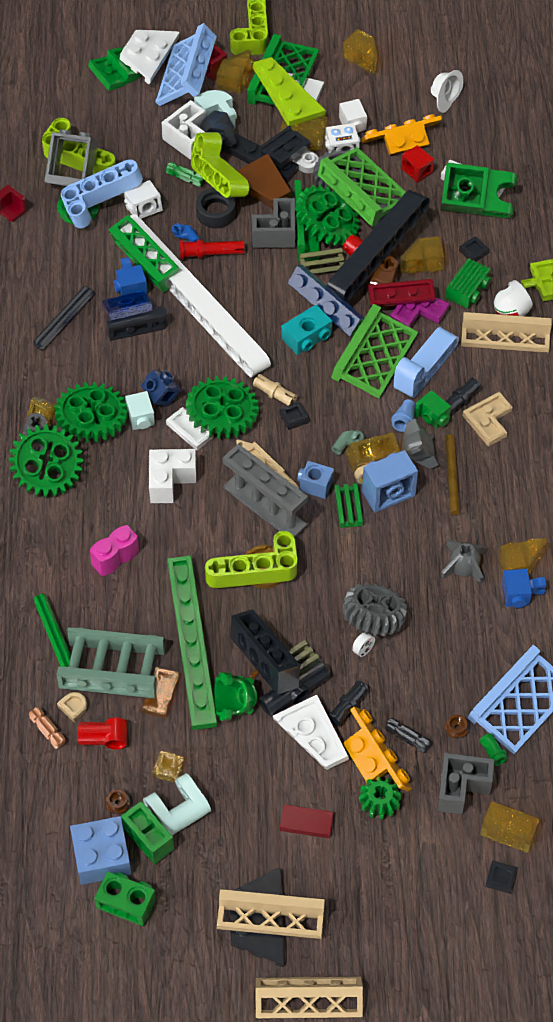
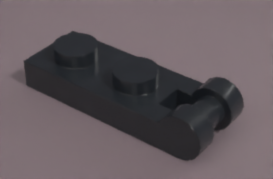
M162 306L155 308L152 312L106 321L110 341L161 331L168 327L167 310Z

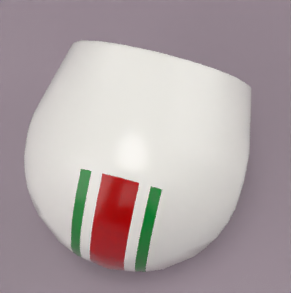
M518 281L508 282L509 287L497 293L494 300V309L497 315L525 316L533 307L531 298Z

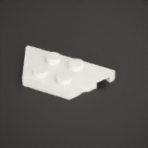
M135 30L122 50L120 60L130 66L131 70L136 74L140 72L145 77V82L150 84L172 50L173 45L179 39V32Z

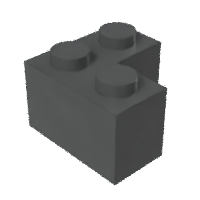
M273 198V214L252 215V248L295 247V198Z
M444 753L437 811L463 814L466 792L490 795L494 759Z

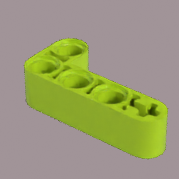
M247 0L249 28H237L230 32V50L233 54L239 56L261 55L265 53L268 47L265 0Z
M55 119L44 133L42 143L46 158L49 155L52 132L59 133L60 129L71 131L68 119ZM64 141L60 163L83 172L87 144ZM97 148L93 175L116 165L115 156L108 151Z
M218 132L197 133L191 155L193 170L226 198L247 196L249 192L247 179L220 157L221 135Z
M280 531L274 536L273 552L212 558L205 564L206 583L212 588H224L293 580L297 575L295 539L290 532Z

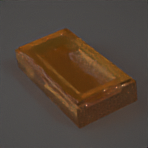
M156 667L153 675L156 680L155 698H145L142 713L166 718L180 674L179 672Z

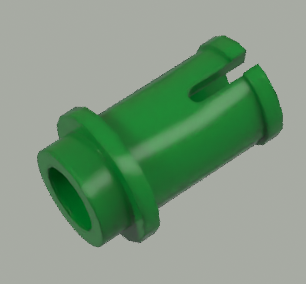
M488 733L480 738L479 742L488 754L489 759H494V766H499L507 760V752L501 749L492 733Z

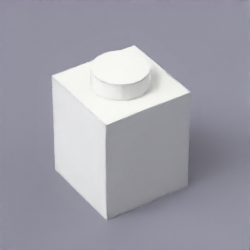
M356 99L340 103L339 119L342 125L354 123L357 133L365 131L367 115L360 100Z

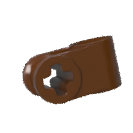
M388 256L375 270L370 285L396 281L398 263L394 257Z

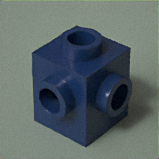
M153 369L141 384L142 389L148 392L150 401L157 405L169 406L181 391L174 381V376L166 370Z

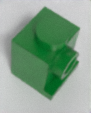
M431 390L416 402L415 416L417 418L422 416L426 423L438 429L440 426L444 427L449 422L451 406Z

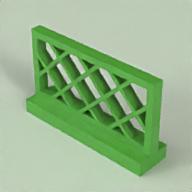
M358 147L332 160L326 157L320 161L318 176L371 226L378 224L379 218L385 216L399 201L391 199V195L402 197L406 193ZM357 156L362 162L351 161L350 158ZM336 165L346 166V170L340 169ZM349 167L361 168V172L349 171ZM364 169L372 170L375 175L363 173ZM349 177L359 178L360 182H353ZM362 180L374 181V185L364 184ZM377 182L386 183L389 188L377 186ZM363 190L373 191V195H367ZM376 192L386 193L388 198L376 196ZM377 203L387 204V207L382 209Z
M373 304L335 365L331 378L338 382L340 379H343L380 398L394 375L398 363L406 355L418 332L381 313V307ZM382 321L388 324L390 330L380 331L379 322ZM403 332L409 335L410 338L409 340L400 341L397 333ZM392 334L395 342L385 344L383 336ZM378 337L381 345L371 347L369 339ZM397 347L400 355L390 357L388 349ZM383 350L386 358L376 360L373 352ZM369 353L371 361L361 362L359 355ZM388 363L390 371L381 373L378 365ZM374 366L376 374L366 376L364 367ZM359 369L362 377L355 378L348 373L350 370ZM379 379L380 389L378 390L370 386L369 380Z

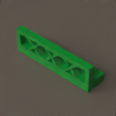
M294 180V198L296 202L302 192L301 180ZM295 210L298 262H300V254L319 251V241L317 235L312 237L310 230H304L306 225L299 223L302 219L296 217L298 212ZM319 257L308 258L305 261L319 260Z
M126 215L108 229L113 241L136 265H141L144 274L162 293L170 289L167 280L180 271L179 267L129 215ZM129 223L132 226L131 233H122L120 229ZM144 238V246H135L134 239ZM147 251H156L157 259H147ZM160 264H169L172 267L163 275L159 271Z

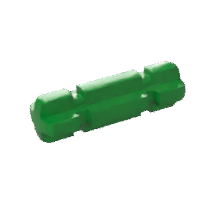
M169 162L166 167L167 174L176 175L177 178L189 183L193 182V185L201 187L205 181L198 173L195 174V171L183 166L178 167V164Z

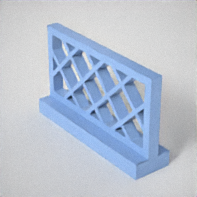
M204 23L197 27L195 35L173 45L156 99V103L159 106L188 92L193 97L200 94L217 37Z
M534 645L474 707L468 716V719L474 725L479 723L513 754L520 749L553 712L551 683L553 682V677H551V675L553 676V666L539 655L540 650ZM537 663L545 669L546 677H534L533 668ZM520 682H530L531 693H519L518 684ZM535 682H547L548 693H536ZM505 698H515L516 710H504L503 700ZM520 698H532L533 709L521 710ZM537 698H549L550 708L538 709ZM534 714L535 724L533 726H523L522 715ZM489 715H500L501 726H492L485 719ZM505 715H517L518 726H506ZM506 731H519L520 740L516 745L507 739Z

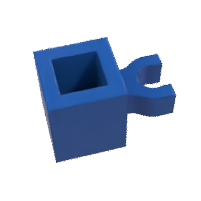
M129 257L122 258V267L120 270H116L117 279L113 280L116 293L120 292L122 300L147 295V283L141 265L132 267Z
M527 569L504 570L502 588L506 607L521 608L530 604L532 594H545V577L529 580Z

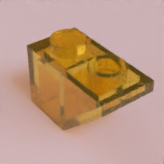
M357 29L343 42V57L364 70L376 74L378 56L374 37Z
M247 50L222 60L217 72V89L241 93L243 86L247 85L248 73L253 70L254 60L251 59V51Z
M440 237L419 238L401 256L400 274L443 270L444 253Z
M532 538L524 542H509L500 546L498 559L502 572L504 570L527 569L530 576L545 554L546 538Z

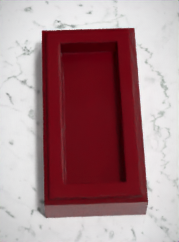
M284 804L280 831L330 839L334 812Z

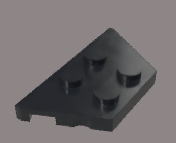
M276 868L233 891L281 895L280 868ZM230 910V922L234 923L240 916L236 911ZM254 913L248 917L254 925H260L267 920L261 913ZM280 915L274 921L279 927H283L282 915ZM230 930L231 946L240 950H247L251 955L260 959L264 957L275 962L276 966L284 967L283 935Z

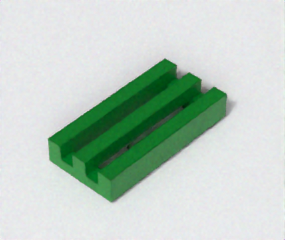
M353 483V486L344 484L343 487L334 485L339 527L363 526L357 483ZM350 492H353L357 521H353ZM340 493L345 494L348 522H344Z

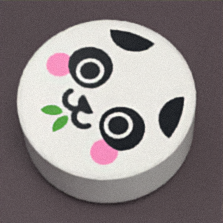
M365 632L359 635L353 644V652L360 657L368 654L374 646L375 637L369 633L365 634Z

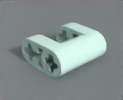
M187 773L175 779L177 788L186 801L168 811L155 792L143 799L145 806L171 835L211 812L206 798Z

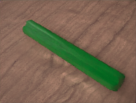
M43 593L36 595L34 603L59 664L62 667H69L71 655L49 601Z

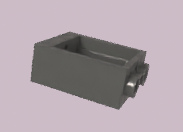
M60 129L59 133L52 132L44 182L52 185L68 186L93 175L98 140L91 138L92 134L79 132V136L72 135V131ZM64 141L87 144L82 179L58 176Z

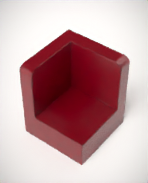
M215 44L205 74L212 81L228 71L227 54Z
M6 185L0 190V214L10 222H14L27 212L26 198L10 185Z

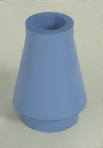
M404 400L401 407L392 416V426L395 430L405 432L407 422L414 419L416 407L414 401Z

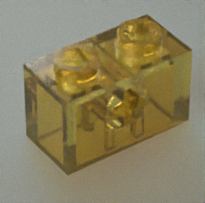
M392 432L353 442L345 452L353 472L362 465L372 461H379L392 453H399L400 449L395 434Z
M491 801L480 835L528 853L537 831L539 818Z

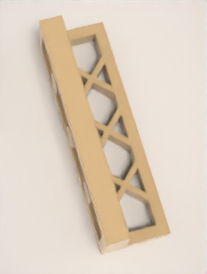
M464 312L461 346L549 353L552 318ZM466 333H475L479 338L476 340L466 339ZM490 335H498L501 339L499 341H491L488 337ZM519 336L523 341L514 343L510 338ZM534 338H545L544 345L535 344L532 340Z
M220 889L217 929L321 939L325 899ZM224 910L236 911L240 918L234 923L223 922ZM254 913H261L267 920L260 925H254L248 917ZM280 915H285L290 918L292 923L285 928L279 927L274 920ZM306 918L318 919L317 931L305 930L300 922Z
M361 977L256 978V1018L363 1017V986ZM297 997L305 1002L299 1010H292L286 1004L290 999ZM319 997H326L332 1002L327 1009H318L313 1003ZM345 997H357V1009H345L340 1002ZM261 998H273L279 1003L273 1010H261Z

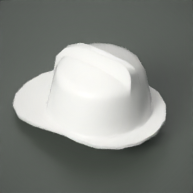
M453 70L450 73H440L433 82L431 93L437 98V107L441 113L449 109L462 90L463 75L459 70Z

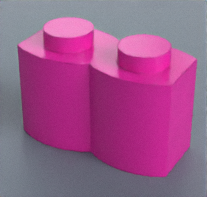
M128 525L117 528L111 533L109 538L102 539L91 547L92 566L101 576L111 574L119 567L120 563L128 562L138 554V536Z

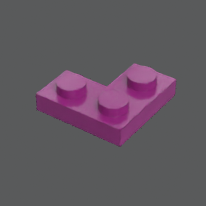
M436 297L435 302L397 305L390 317L408 327L412 326L419 315L439 324L449 310V303Z

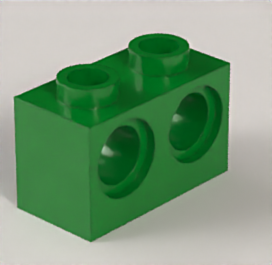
M142 801L121 816L124 831L154 865L174 850L172 835Z
M107 871L94 900L97 909L144 926L156 896L155 889L151 885L142 881L138 883L131 881L126 875L119 872L113 874ZM112 889H119L121 891L117 895L108 894ZM136 898H142L145 900L142 904L139 905L132 903V901Z

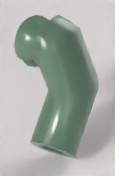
M359 430L345 431L339 436L331 449L335 454L340 455L345 447L360 444L364 439V435Z

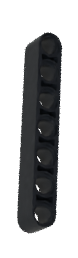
M411 189L408 190L331 277L327 286L344 301H349L426 213L430 199Z

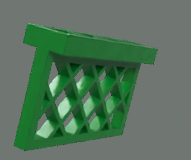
M273 34L261 60L272 57L278 64L285 62L287 66L283 67L286 72L291 71L293 74L291 77L297 80L304 88L319 55V49L282 41L281 35ZM289 49L292 50L293 53L284 55L283 50ZM310 54L312 57L303 59L301 55ZM297 57L299 62L294 64L289 62L290 59ZM303 66L305 71L297 74L295 69ZM255 72L247 89L248 104L256 105L257 101L275 105L270 96L262 95L263 92H266V89Z

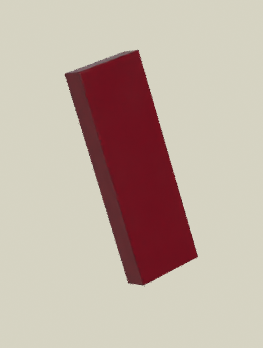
M433 279L368 285L370 308L373 304L384 307L435 302L436 300Z

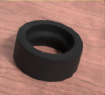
M215 188L202 191L196 199L197 219L203 225L211 228H222L229 225L236 215L235 198H226ZM214 202L223 203L228 207L224 212L215 214L203 209L207 204Z

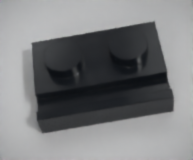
M289 125L261 145L260 153L268 154L273 163L281 169L310 148V141L299 132L293 131Z

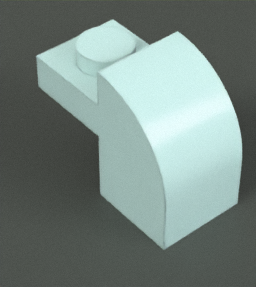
M211 90L194 96V103L205 110L206 117L214 110L227 112L235 128L237 115L233 108V98L228 93Z

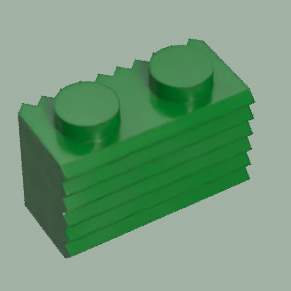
M470 258L467 259L447 286L445 298L469 309L472 303L476 304L478 302L482 289L486 290L491 283V278L489 277L490 268Z

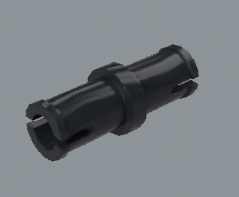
M471 377L460 389L456 388L452 392L453 395L445 401L451 406L450 415L460 405H465L468 402V398L481 388L480 383L475 378Z
M360 680L356 681L349 692L340 697L339 704L328 715L330 722L340 726L351 712L350 709L354 706L358 708L357 704L369 691L365 683Z

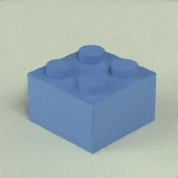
M406 451L392 453L384 459L372 461L363 467L362 493L374 513L415 496L418 470Z
M121 816L70 826L81 885L103 881L107 871L113 874L119 872L126 876L131 875Z

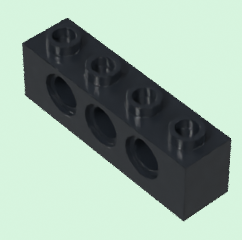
M251 609L232 615L230 638L274 692L278 695L299 688L300 664L257 613Z

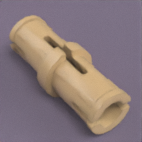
M258 374L253 382V386L267 393L269 398H275L287 406L292 405V403L295 404L297 400L296 394L283 388L281 383L273 382L262 374Z

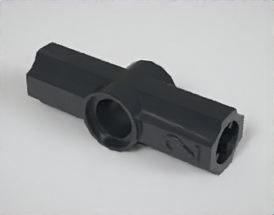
M317 659L300 671L299 688L278 695L272 689L259 698V703L263 711L272 717L290 704H298L305 700L312 689L330 678V673L324 663Z

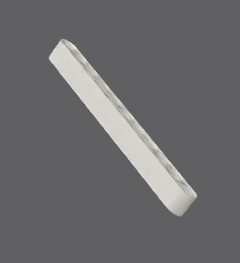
M132 214L130 217L179 267L180 271L167 280L172 294L249 377H253L270 367V360L260 346L136 214ZM128 223L120 230L122 233H131L132 226ZM144 238L134 239L135 246H144ZM147 251L146 258L157 259V252ZM160 264L159 271L163 275L172 267L169 264Z

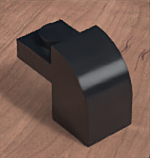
M214 110L202 121L200 129L204 132H218L222 138V145L232 147L237 142L233 134L235 128L227 112Z

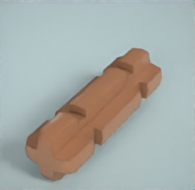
M35 707L29 712L30 719L33 723L37 724L38 729L51 741L50 743L54 748L59 749L66 743L65 737L61 732L57 731L56 726L44 715L40 707Z

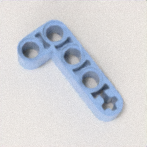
M126 160L66 186L61 192V197L74 226L77 228L88 226L91 223L88 208L139 186L142 183L143 177L137 163L134 160Z
M438 327L411 360L406 357L400 360L395 370L394 388L415 398L455 350L459 337Z

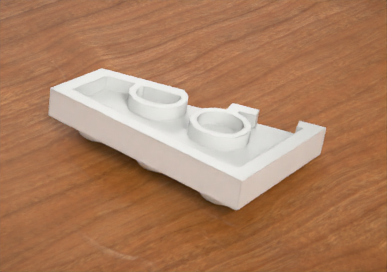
M317 695L273 715V719L326 770L349 760Z

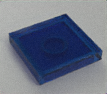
M143 290L102 301L110 321L153 310L152 304Z

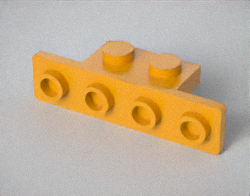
M434 114L423 117L421 121L416 122L415 119L408 120L402 126L397 127L396 124L385 127V130L379 132L377 129L365 132L366 135L361 139V142L363 144L384 138L389 156L405 152L416 145L420 148L428 146L429 141L425 127L438 124L442 120V116L435 117Z
M354 706L350 710L362 729L347 739L343 745L366 782L368 779L375 782L378 775L382 777L389 772L395 783H397L398 788L409 792L412 789L409 784L410 777L404 769L399 768L396 763L398 760L397 756L390 748L387 749L384 744L385 737L372 725V716L367 710Z

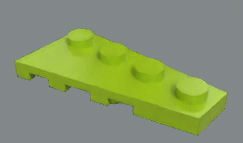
M272 57L253 63L254 71L288 126L325 116L326 110Z

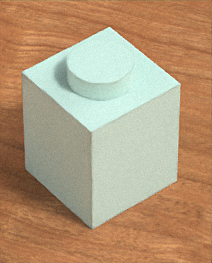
M148 392L125 396L132 429H146L149 426H154V412Z

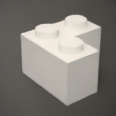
M190 100L162 122L163 140L190 160L196 134L204 133L200 129V125L206 118L205 110Z
M195 449L149 450L150 503H173V484L196 483Z

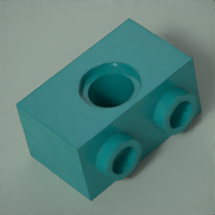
M317 305L312 306L281 325V339L296 355L310 350L315 344L328 339L332 334V320Z

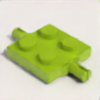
M553 259L531 263L530 271L533 278L521 280V285L524 288L535 286L540 293L542 301L553 300Z

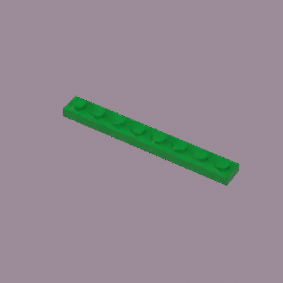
M191 555L167 558L192 730L217 727Z

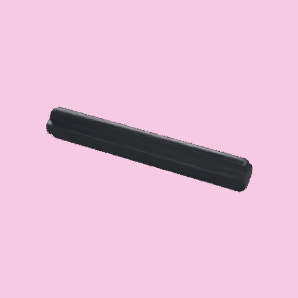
M87 286L82 287L33 341L36 348L43 350L93 296L92 289Z

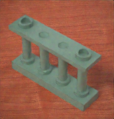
M68 627L69 646H73L69 667L58 666L57 680L60 689L155 698L157 691L155 676H150L154 655H164L165 653L164 637ZM83 647L97 648L93 669L78 668ZM107 649L121 651L116 672L102 671ZM131 652L145 653L141 674L126 673Z

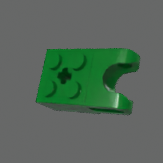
M447 162L440 210L510 218L514 213L513 205L501 201L497 196V191L502 188H513L518 182V176L513 172ZM462 187H467L468 191H462L461 189Z

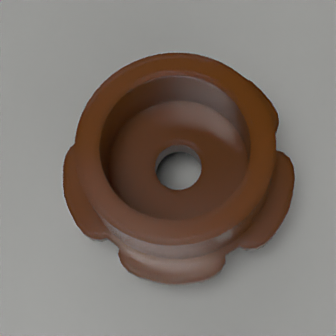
M452 715L445 722L444 728L452 738L464 737L468 733L467 728L469 724L461 715Z
M113 790L105 799L107 803L106 808L111 813L121 814L130 805V798L122 790Z

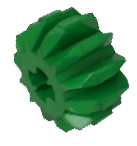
M378 775L376 782L368 779L367 786L362 785L360 788L361 794L358 801L362 804L363 812L370 811V818L374 817L375 814L379 815L380 820L384 818V814L392 817L393 810L400 808L398 801L401 800V792H397V783L390 785L391 779L389 777L385 781H381Z

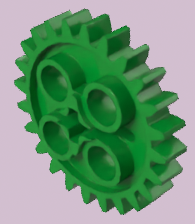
M314 185L310 188L306 187L295 202L297 205L295 210L298 212L296 217L302 219L299 222L300 224L306 225L304 230H310L312 237L317 235L318 241L325 239L327 245L330 241H332L334 246L338 242L343 245L346 239L351 235L355 236L360 228L358 226L360 220L357 219L359 214L353 212L354 209L337 195L334 190L331 192L329 186L325 189L321 185L317 188Z
M215 376V381L206 378V384L199 381L198 387H192V392L188 393V399L186 400V415H189V422L194 421V428L201 426L200 433L209 431V437L216 433L218 439L221 438L222 434H225L227 439L230 438L232 433L238 437L239 431L245 434L247 428L252 429L253 422H256L259 411V401L255 399V393H250L251 387L243 388V381L236 384V378H233L230 382L227 380V376H224L223 380H219L218 376Z
M84 382V387L75 384V390L68 387V394L62 392L61 398H57V405L54 406L57 427H62V430L66 429L65 433L69 431V435H76L77 441H80L82 437L85 438L86 443L90 441V438H94V441L98 442L99 437L106 441L108 434L114 437L115 431L121 432V426L126 425L128 415L127 403H125L124 397H120L119 391L113 393L112 386L105 389L104 383L97 387L96 382H93L92 386H88L87 382Z
M45 424L44 430H40L39 426L36 425L35 432L27 428V436L19 434L21 442L14 440L13 445L17 449H10V454L15 457H10L8 463L15 465L11 466L9 471L17 472L13 476V480L20 479L19 488L26 485L27 494L33 489L35 490V497L40 492H43L44 498H47L48 492H51L56 497L57 490L65 494V486L72 489L73 483L71 480L78 481L79 477L75 473H82V468L77 465L83 464V459L77 457L82 455V450H75L79 442L71 443L73 439L72 434L65 437L66 429L61 430L59 433L57 432V425L52 430H49L47 424ZM51 442L53 443V446L50 452L49 461L46 466L44 478L40 480L39 475L42 470V465L46 456L48 444ZM39 443L43 445L44 449L42 451H35L32 449V445ZM61 449L66 452V455L60 458L54 452ZM32 464L35 465L38 468V470L34 473H30L26 470V467ZM54 470L59 472L60 477L52 479L48 476V473Z

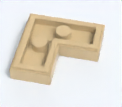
M498 392L464 410L462 416L489 447L507 437V431L497 419L512 412V406Z

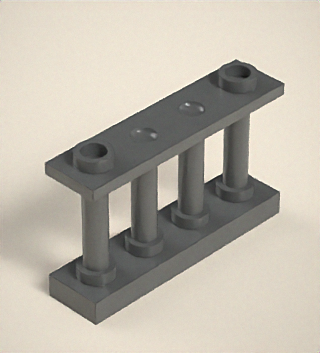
M237 444L222 458L223 464L235 472V476L223 486L227 492L279 532L288 531L295 538L307 527V523L296 516V512L308 502L306 494L240 444Z

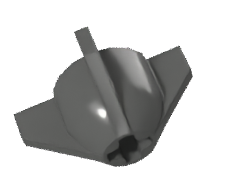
M416 418L408 421L401 445L402 451L405 450L412 461L429 469L439 465L434 455L433 434L429 435L425 429L420 428Z
M449 539L446 545L451 551L449 564L442 570L441 577L444 579L452 573L462 577L472 575L479 584L483 582V575L479 567L481 555L486 553L487 547L485 545H473L468 542L460 543Z

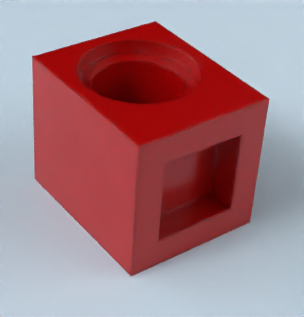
M418 145L403 153L401 170L417 183L433 173L434 158Z

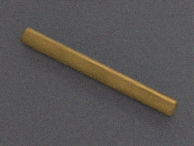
M448 434L445 436L450 512L451 515H459L454 435Z

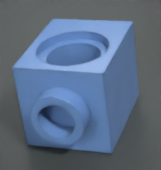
M308 461L305 468H301L298 473L297 481L300 482V491L326 499L333 483L334 469Z

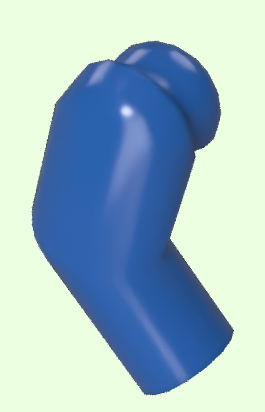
M177 223L172 227V232L177 238L187 239L190 242H197V239H200L195 230L189 225Z

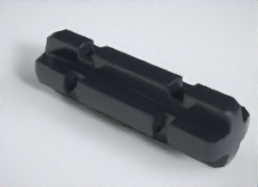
M394 718L387 722L385 728L387 732L393 735L397 734L396 737L413 747L416 745V749L423 753H426L430 748V739L425 736L420 737V733L404 724L400 725V722Z

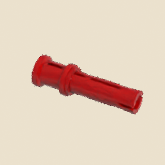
M197 239V242H183V240H179L180 259H184V257H198V259H202L204 255L244 254L243 240L203 242L201 239Z

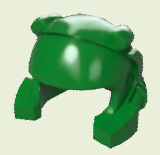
M221 672L216 677L214 705L215 713L220 718V721L231 720L232 715L251 714L254 711L253 707L257 700V692L253 685L254 680L251 677L244 678L243 676L232 675L230 672Z

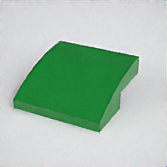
M124 47L108 50L106 57L89 60L88 67L108 91L123 87L143 76L140 72L136 74L131 70L130 66L120 60V54Z

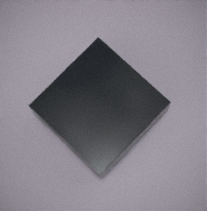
M475 236L459 246V252L467 259L470 258L477 262L489 254V248Z
M300 402L279 409V414L288 430L309 423V418Z
M492 860L485 887L510 894L517 867Z

